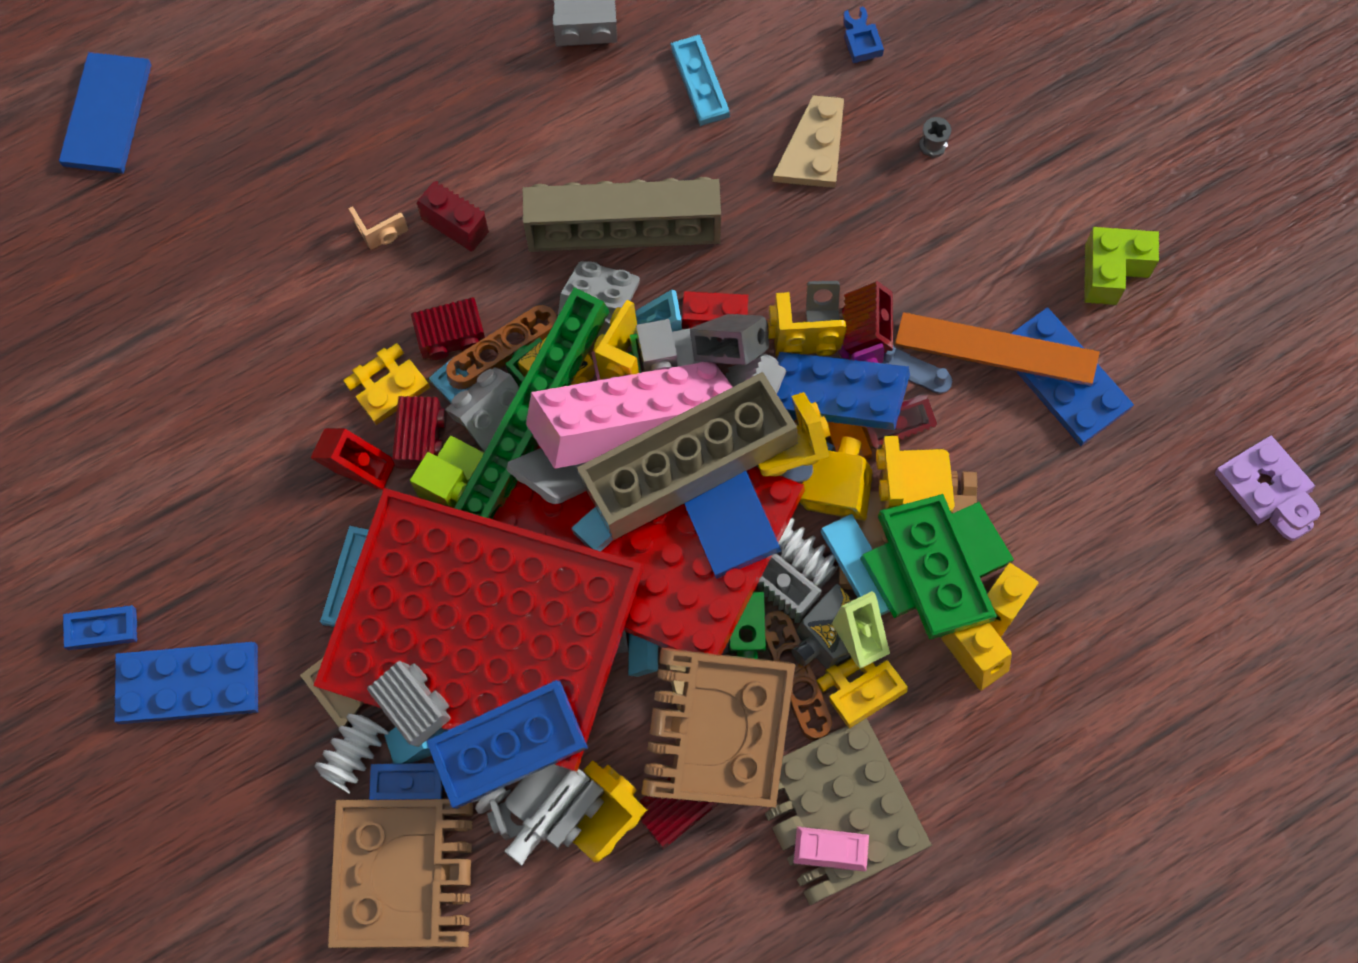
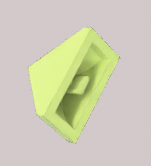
M871 591L841 606L832 625L859 668L890 654L874 592Z

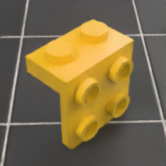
M789 292L776 293L775 304L769 306L767 331L768 339L774 338L775 356H778L779 352L796 354L816 353L818 356H831L841 349L846 331V322L844 320L792 323Z
M626 300L622 308L617 307L610 320L611 326L606 334H601L594 345L593 351L596 356L600 380L639 373L637 357L626 353L631 343L630 335L637 333L635 306L633 302Z
M805 392L791 396L799 424L797 426L798 444L758 464L763 476H779L789 469L802 465H813L821 459L830 457L825 439L830 436L827 421L824 416L821 417L817 403H810Z
M884 436L882 449L876 450L877 470H882L883 480L879 481L880 501H885V509L943 494L952 512L955 503L948 451L944 449L900 451L898 436Z
M592 760L583 772L604 789V794L600 797L604 803L592 818L585 815L577 827L581 829V832L573 843L596 863L613 851L615 844L627 831L633 829L638 824L640 817L647 810L633 796L637 790L622 775L620 776L608 764L601 768Z

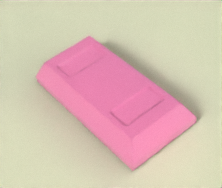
M797 827L794 864L866 872L869 835Z

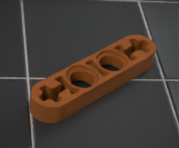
M545 305L533 307L453 357L446 366L449 384L459 390L470 388L477 383V378L486 370L493 369L494 367L500 369L506 365L520 347L524 345L529 346L539 337L544 340L556 321L554 310ZM540 318L542 321L548 319V325L544 326L542 323L536 325V319ZM517 332L522 334L525 339L521 344L513 345L506 338L509 334ZM491 349L498 354V357L492 362H486L479 355L483 350ZM471 359H473V360H474V363H475V364L472 365V366H471ZM456 369L467 370V376L463 377L461 374L456 376Z
M773 611L765 616V643L772 661H780L782 653L792 651L793 648L801 643L792 620L781 611ZM774 620L779 625L785 624L786 626L782 630L784 641L787 642L790 638L793 641L784 643L777 649L773 646L779 645L777 633L775 631H768ZM808 663L806 666L798 664L794 670L790 706L804 737L816 741L829 734L832 727V718L810 664ZM803 682L810 685L813 691L810 699L801 701L795 698L793 687L798 683ZM815 702L819 704V707H814L813 709L816 719H823L825 721L821 727V732L818 733L815 728L808 729L807 727L811 720L808 709L804 713H801L799 710L809 708Z

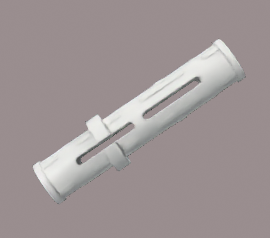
M580 769L577 772L569 770L532 818H526L523 822L525 827L504 852L522 866L541 840L546 841L549 835L547 832L590 778Z

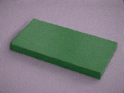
M943 494L879 511L877 517L929 640L990 623L996 619L997 615Z
M980 502L952 513L980 578L1014 561ZM889 543L862 554L860 560L894 619L916 609Z

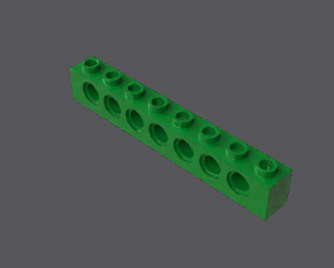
M575 287L573 288L458 500L455 509L493 519L498 508L504 505L511 494V490L518 483L516 477L507 471L508 462L535 451L538 446V442L526 425L531 392L571 385L610 313L604 301Z

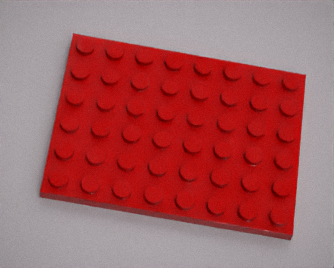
M755 466L747 470V474L779 543L805 492L804 484L780 475L763 476L759 467ZM518 481L514 489L511 490L508 499L502 507L498 508L492 520L587 547L573 533L571 528L595 506L587 491L562 503L553 504L544 500L540 494L526 484ZM685 504L618 537L601 550V552L644 565L623 631L663 648L722 655L772 557L771 555L741 569L734 568L727 571L724 576L716 578Z
M384 488L313 686L381 708L367 690L368 686L384 675L396 662L401 661L410 666L414 663L426 675L428 680L424 684L430 692L437 691L448 703L449 707L446 709V712L451 719L441 728L450 730L558 680L563 686L584 740L587 743L644 565ZM584 750L554 765L577 772Z

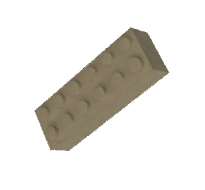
M699 177L694 180L679 181L674 178H668L659 182L632 180L629 183H613L601 181L597 184L587 185L571 182L563 186L535 184L531 187H523V224L529 252L720 244L721 202L719 179Z
M761 372L577 467L584 488L611 537L615 540L732 479L740 473L797 445V426L767 377Z

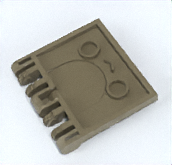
M867 718L850 729L848 726H845L783 756L778 792L784 790L789 801L776 805V808L772 807L765 813L768 821L792 810L796 814V816L772 827L783 851L795 846L797 827L869 835L866 872L819 867L813 871L810 870L803 873L797 879L800 887L825 875L828 879L803 892L810 906L932 846ZM794 854L787 858L790 866L798 865L794 864Z

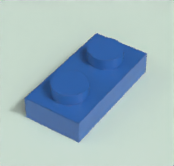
M130 605L63 614L64 648L69 651L137 642L136 608Z
M435 763L371 764L369 800L443 799V783Z

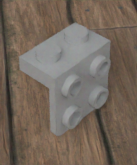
M554 0L553 27L556 46L617 43L615 0Z
M581 261L577 264L561 292L558 316L575 287L604 301L610 313L597 337L601 334H606L611 326L610 320L617 307L622 308L626 300L631 301L639 286L640 278L625 270H615L600 266L596 262Z
M494 367L483 372L477 378V383L471 388L454 396L451 401L452 404L445 410L453 420L465 426L483 452H485L520 387L510 374Z
M542 448L508 462L507 471L515 476L519 482L526 484L540 494L544 500L553 504L562 503L586 491L577 467L584 463L554 469Z
M553 764L523 778L506 799L505 805L507 809L523 822L527 817L531 819L569 769ZM589 781L586 782L567 809L547 832L549 835L546 841L557 850L562 844L569 847L581 832V829L577 827L585 815L592 818L604 803L600 798L604 789L594 781L591 783Z

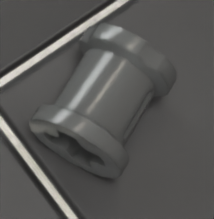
M932 117L924 123L919 147L924 155L935 158L944 154L948 145L947 140L950 138L951 126L943 118Z

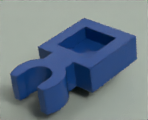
M864 7L859 9V19H852L849 11H844L843 24L848 29L845 30L844 38L853 63L881 57L884 53L875 23L866 25L867 11Z

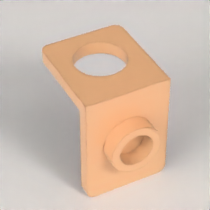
M354 207L348 208L356 227L370 250L382 244L386 245L393 242L398 235L408 230L402 213H398L367 230Z

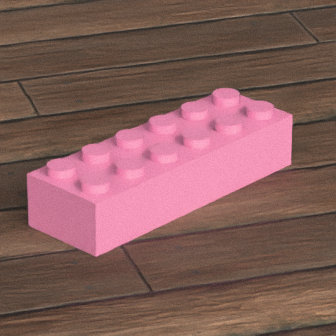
M700 362L671 367L669 369L531 392L526 425L554 469L586 463L733 386L715 363Z

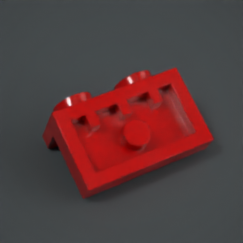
M684 291L681 316L682 330L690 329L726 314L748 315L749 295Z

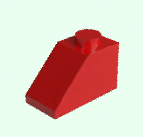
M324 428L310 457L336 474L379 490H383L395 465L392 457L345 428Z

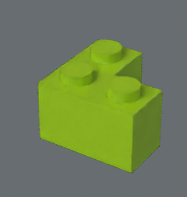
M1093 227L1085 243L1084 303L1117 305L1126 289V276L1150 278L1159 262V231Z
M450 435L438 456L427 452L411 477L410 482L418 498L455 508L484 452Z

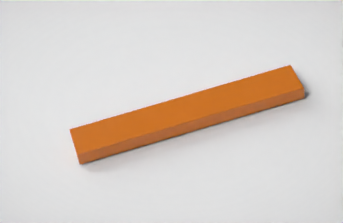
M904 312L895 343L898 347L1088 386L1093 385L1100 355L1099 351Z

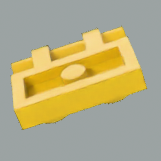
M398 343L387 350L383 348L376 353L377 357L364 366L358 365L352 369L353 373L343 380L350 391L360 384L364 387L365 390L355 397L376 425L397 411L398 396L418 397L430 388L427 380L410 359L400 366L396 364L394 360L404 354ZM385 367L389 373L374 383L370 377Z
M850 658L838 667L836 665L829 667L825 670L826 674L816 680L822 692L832 686L838 689L837 692L829 696V701L849 729L899 698L908 690L907 685L888 660L878 666H875L872 662L859 668L854 660ZM859 669L863 671L864 675L851 683L846 679V677Z

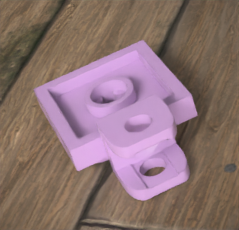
M1272 435L1221 465L1215 472V475L1257 525L1270 518L1269 521L1278 532L1290 541H1295L1311 531L1314 526L1313 521L1317 520L1320 516L1317 504L1308 495L1313 491L1315 485ZM1259 474L1269 475L1272 478V485L1269 486L1266 482L1260 484L1257 481L1260 476Z

